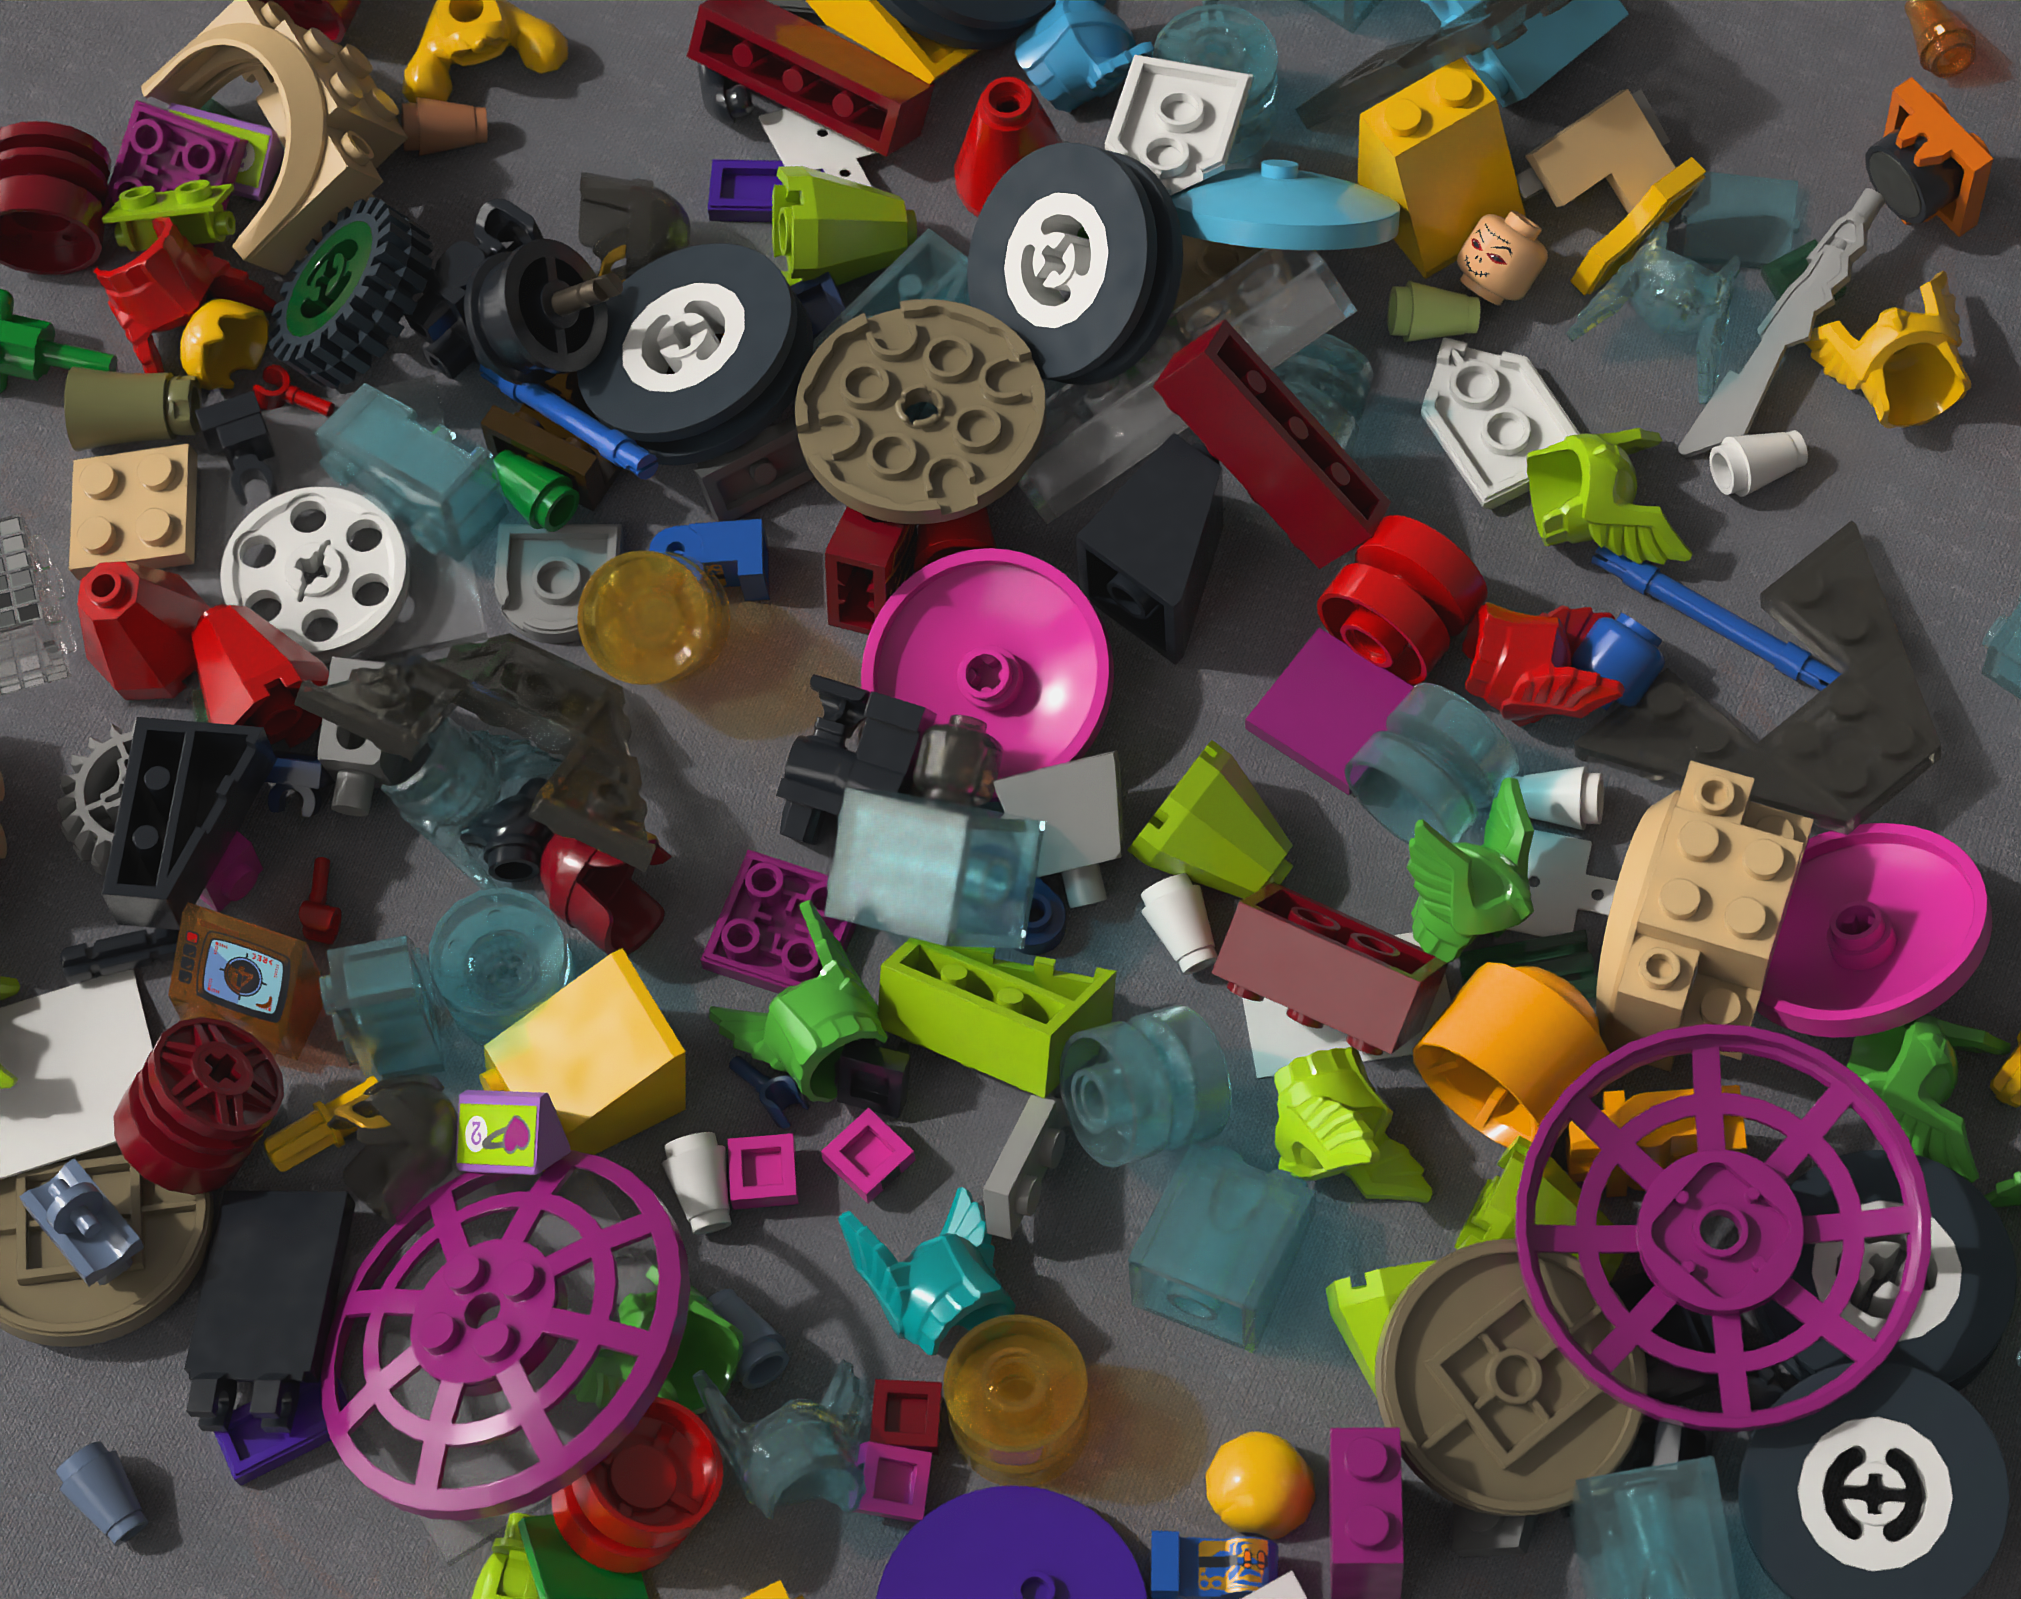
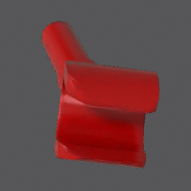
M270 365L263 370V380L276 385L279 388L278 390L270 391L260 385L253 386L259 407L267 411L277 410L287 402L330 417L335 408L334 403L291 385L289 374L279 365Z
M318 857L314 862L309 900L302 902L298 915L303 925L302 932L306 939L333 944L339 933L342 914L340 908L325 905L327 901L330 860L325 857Z

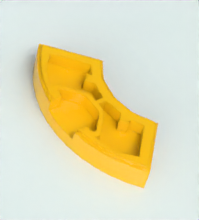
M1690 157L1654 183L1635 208L1609 234L1591 247L1570 282L1584 296L1590 295L1600 288L1640 252L1637 249L1638 246L1655 228L1663 222L1665 224L1670 222L1700 186L1707 171L1693 157Z

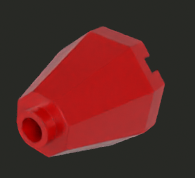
M125 561L99 563L80 580L77 606L87 660L125 700L175 698L187 687L182 681L194 670L198 673L192 648L191 632L197 627L199 617L210 609L209 605L179 574Z
M221 604L208 609L199 617L197 627L191 632V640L209 723L264 727L271 745L284 739L288 746L292 748L306 741L322 724L329 670L325 664L247 606Z

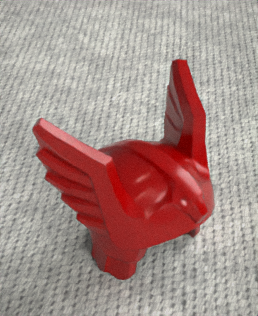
M159 217L152 220L157 240L134 260L112 271H101L98 267L94 269V273L108 295V305L124 329L127 339L133 345V350L141 362L145 373H165L152 333L166 332L180 326L186 327L193 314L204 305L208 293L216 299L239 302L268 313H272L274 305L278 304L263 293L265 287L249 279L247 272L231 267L228 261L214 256L211 250L194 247L180 233L170 217Z
M1487 602L1476 610L1473 619L1468 625L1467 635L1462 644V652L1473 660L1470 674L1465 682V689L1470 694L1483 698L1489 705L1500 710L1504 720H1511L1518 727L1529 723H1536L1545 715L1551 714L1583 718L1595 709L1622 697L1625 690L1623 684L1617 680L1601 677L1596 672L1578 670L1571 667L1572 655L1599 618L1609 617L1615 620V617L1610 612L1594 613L1591 607L1570 609L1564 605L1548 614L1542 612L1538 616L1511 611Z

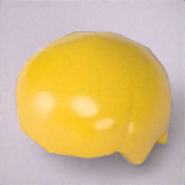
M226 299L212 300L197 310L188 322L181 338L180 359L182 367L188 376H196L201 388L206 390L234 388V382L230 379V375L236 370H254L262 360L269 334V321L264 312L246 304Z
M1247 1432L1221 1445L1206 1472V1493L1214 1512L1220 1516L1222 1522L1238 1533H1256L1264 1535L1271 1540L1282 1538L1306 1521L1316 1499L1314 1473L1289 1441L1271 1433Z

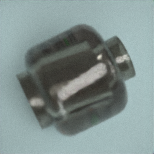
M951 715L948 724H936L925 730L913 773V782L925 794L924 802L927 805L950 813L971 814L973 813L974 806L986 804L992 799L995 790L993 781L998 778L1003 757V747L998 740L986 733L987 724L984 721L965 715Z

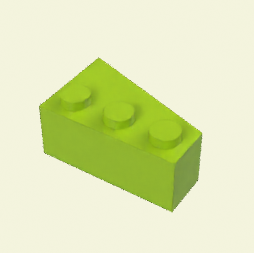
M915 933L881 964L878 1016L883 1030L1044 1099L1111 1032L1117 974L1115 970L1096 967L1094 977L1055 970L1056 959L1036 956L1034 966L995 959L996 948L919 933Z

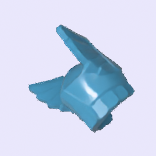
M1055 0L1056 5L1039 18L1035 26L1018 37L1015 50L1020 66L1026 72L1031 82L1039 89L1042 96L1050 101L1055 109L1070 112L1084 102H1088L1097 96L1103 98L1116 89L1127 77L1134 55L1153 58L1154 47L1151 41L1140 43L1136 46L1135 37L1126 23L1104 7L1106 0Z

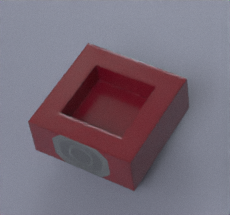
M875 1379L870 1442L939 1455L944 1395L942 1382Z

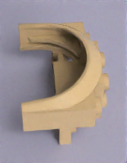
M234 0L194 40L141 85L142 93L148 99L153 97L167 104L176 103L200 109L222 87L240 75L247 82L253 83L255 80L258 81L263 92L256 98V101L277 133L285 148L278 179L269 198L232 246L244 261L283 276L292 269L297 260L300 261L308 253L305 248L312 239L318 242L321 241L323 238L321 228L329 220L337 225L338 212L345 207L352 210L356 201L364 199L367 202L369 197H374L372 192L383 183L376 168L408 139V136L396 119V116L399 114L398 107L383 90L375 85L369 75L373 68L365 55L353 45L347 44L343 47L330 41L325 34L316 28H311L308 31L295 25L289 14L273 1H268L265 4L259 0Z
M1690 760L1681 791L1676 790L1649 807L1639 822L1628 848L1615 889L1598 971L1596 1015L1599 1020L1600 1036L1609 1054L1630 1042L1668 1029L1701 1024L1752 1026L1814 820L1751 802L1755 778ZM1720 1052L1721 1055L1741 1060L1743 1053ZM1669 1056L1647 1065L1671 1072L1676 1056Z

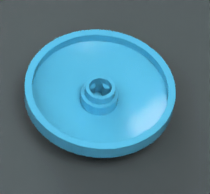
M1287 160L1262 161L1261 168L1224 170L1171 195L1178 214L1182 235L1230 245L1283 250H1339L1368 247L1388 242L1398 235L1400 205L1392 198L1356 183L1323 174L1299 171L1298 163Z

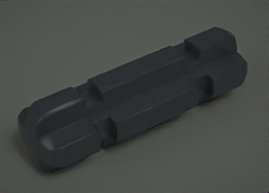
M156 928L153 933L149 934L144 929L96 940L93 947H88L87 943L66 947L60 953L62 971L67 982L75 983L93 979L96 972H101L102 976L153 965L156 958H161L162 962L179 959L185 956L183 954V947L185 943L188 944L185 940L186 933L184 928L181 930Z

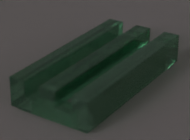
M1585 929L1464 951L1457 958L1464 986L1474 972L1487 962L1510 966L1574 954L1575 956L1521 966L1539 967L1559 976L1579 972V980L1568 982L1576 987L1586 999L1596 998L1598 978L1594 974V962L1592 954L1588 950V938Z

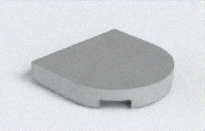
M499 524L494 586L500 610L512 628L531 640L549 644L573 642L599 629L613 613L620 595L624 543L622 524H566L555 532H549L544 528L534 529L530 524Z

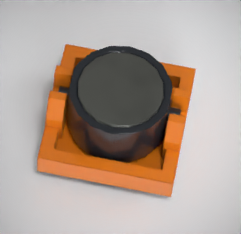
M1911 77L1893 89L1884 136L1881 140L1870 146L1865 154V166L1869 179L1875 190L1885 198V204L1905 225L1927 222L1937 215L1960 237L1978 224L1993 158L1990 156L1984 141L1974 133H1967L1949 114L1947 106L1938 95L1933 92H1927Z

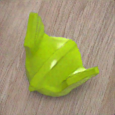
M1633 428L1614 433L1577 434L1566 436L1564 441L1550 445L1547 448L1529 452L1526 455L1529 489L1536 526L1544 545L1551 546L1567 541L1574 544L1594 540L1601 548L1607 547L1617 556L1624 555L1637 564L1642 563L1644 560L1662 565L1668 559L1689 561L1693 552L1673 529L1662 509L1657 506L1633 504L1637 492V476L1628 455L1659 445L1662 442L1660 433Z
M1356 1048L1318 1050L1308 1056L1295 1058L1275 1073L1274 1083L1279 1093L1277 1102L1279 1120L1275 1127V1145L1281 1156L1279 1160L1280 1174L1297 1181H1315L1344 1173L1354 1182L1366 1199H1393L1428 1203L1430 1201L1432 1188L1422 1176L1424 1168L1409 1154V1149L1406 1146L1390 1139L1385 1133L1392 1120L1393 1111L1370 1082L1361 1055Z

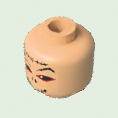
M1513 210L1510 211L1506 219L1492 214L1483 216L1458 253L1457 263L1464 272L1460 281L1471 291L1496 305H1501L1504 299L1513 301L1522 299L1548 259L1545 246L1537 240L1542 229L1527 217Z

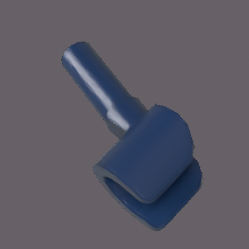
M735 1056L730 1061L729 1068L755 1088L756 1092L759 1093V1100L778 1127L784 1129L791 1126L782 1112L786 1107L792 1104H800L804 1109H809V1103L791 1077L784 1075L771 1079L769 1076L762 1074L741 1056Z

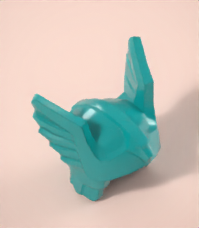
M963 1187L957 1189L940 1235L922 1242L903 1262H898L891 1251L853 1213L849 1211L843 1212L837 1218L849 1248L854 1269L872 1290L898 1339H907L912 1344L919 1345L926 1354L935 1356L940 1343L954 1326L960 1325L970 1331L981 1333L989 1340L996 1341L1005 1335L1009 1325L1014 1321L1016 1304L1001 1286V1282L995 1276L996 1269L992 1266L995 1247L991 1245L992 1235L987 1233L983 1206L974 1202L971 1192Z

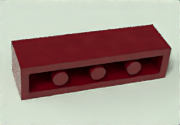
M707 0L701 3L687 53L688 58L886 157L921 135L935 86L934 83L928 84L892 62L766 0Z
M1226 319L1172 356L1153 385V388L1163 398L1167 407L1173 413L1180 416L1205 444L1209 453L1215 459L1222 462L1244 486L1251 499L1265 509L1286 532L1292 544L1304 552L1319 570L1373 536L1391 501Z

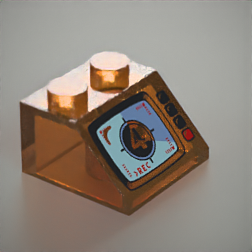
M188 902L182 913L168 993L180 1019L187 1020L206 1017L228 1021L253 1034L272 1053L274 1058L276 1054L298 1061L329 995L307 942Z

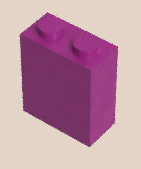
M1400 1427L1330 1428L1328 1485L1331 1599H1401L1404 1554Z

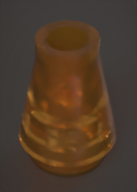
M1908 0L1904 11L1910 21L1921 66L1938 78L1954 77L1968 69L1976 57V37L1974 33L1941 0Z

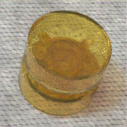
M632 551L610 559L590 577L579 601L578 629L581 641L588 655L608 675L623 682L639 685L676 683L700 674L717 659L728 637L730 607L727 595L718 578L698 560L674 552Z
M1011 1314L984 1321L971 1329L956 1344L947 1361L943 1388L953 1441L966 1464L983 1478L1004 1486H1036L1051 1481L1067 1471L1084 1450L1091 1428L1087 1371L1083 1357L1072 1339L1059 1327L1044 1319L1030 1315Z

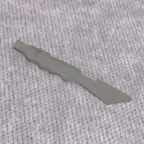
M1866 188L1851 211L1833 224L1806 258L1809 265L1805 272L1786 289L1758 327L1757 331L1762 341L1740 374L1732 370L1728 371L1679 445L1678 451L1682 457L1688 458L1711 450L1713 447L1721 445L1725 437L1748 434L1786 349L1811 340L1816 316L1835 305L1834 295L1851 280L1852 264L1867 251L1868 230L1886 202L1879 192Z

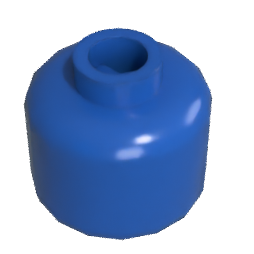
M1622 612L1616 620L1609 617L1599 618L1572 655L1571 667L1578 670L1596 672L1601 677L1617 680L1623 684L1625 688L1623 696L1601 706L1604 710L1607 711L1614 701L1625 707H1633L1641 701L1664 667L1665 658L1658 649L1663 640Z

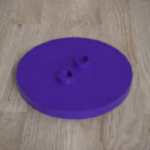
M1009 1485L969 1492L942 1504L928 1513L914 1525L892 1553L881 1577L876 1599H1147L1139 1567L1129 1548L1120 1535L1097 1513L1082 1503L1060 1493L1030 1486Z

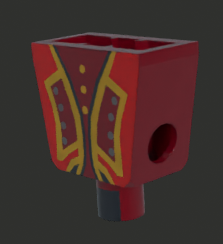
M848 506L846 507L825 550L828 625L869 635L882 607L899 586L911 575L917 542V524L883 521L866 516ZM865 568L873 570L871 580L865 575Z

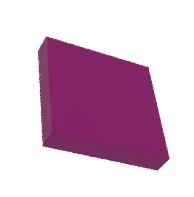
M136 100L108 185V196L103 207L105 214L117 203L121 193L135 187L152 186L155 192L172 191L179 185L194 180H208L211 186L233 184L234 186L249 140L153 104ZM231 194L222 202L224 211L227 209ZM215 242L193 246L205 248L213 252Z
M1319 627L1245 719V729L1342 792L1350 795L1422 704L1423 692L1388 670L1377 667L1359 656L1348 645Z
M748 849L701 957L702 968L778 994L789 986H795L803 981L817 978L823 967L816 952L815 944L809 934L800 904L807 900L813 903L827 927L846 952L868 899L867 887Z

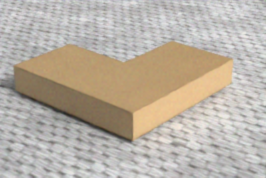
M1629 89L1619 91L1525 155L1556 207L1566 205L1606 177L1628 214L1642 200L1654 183L1676 168Z

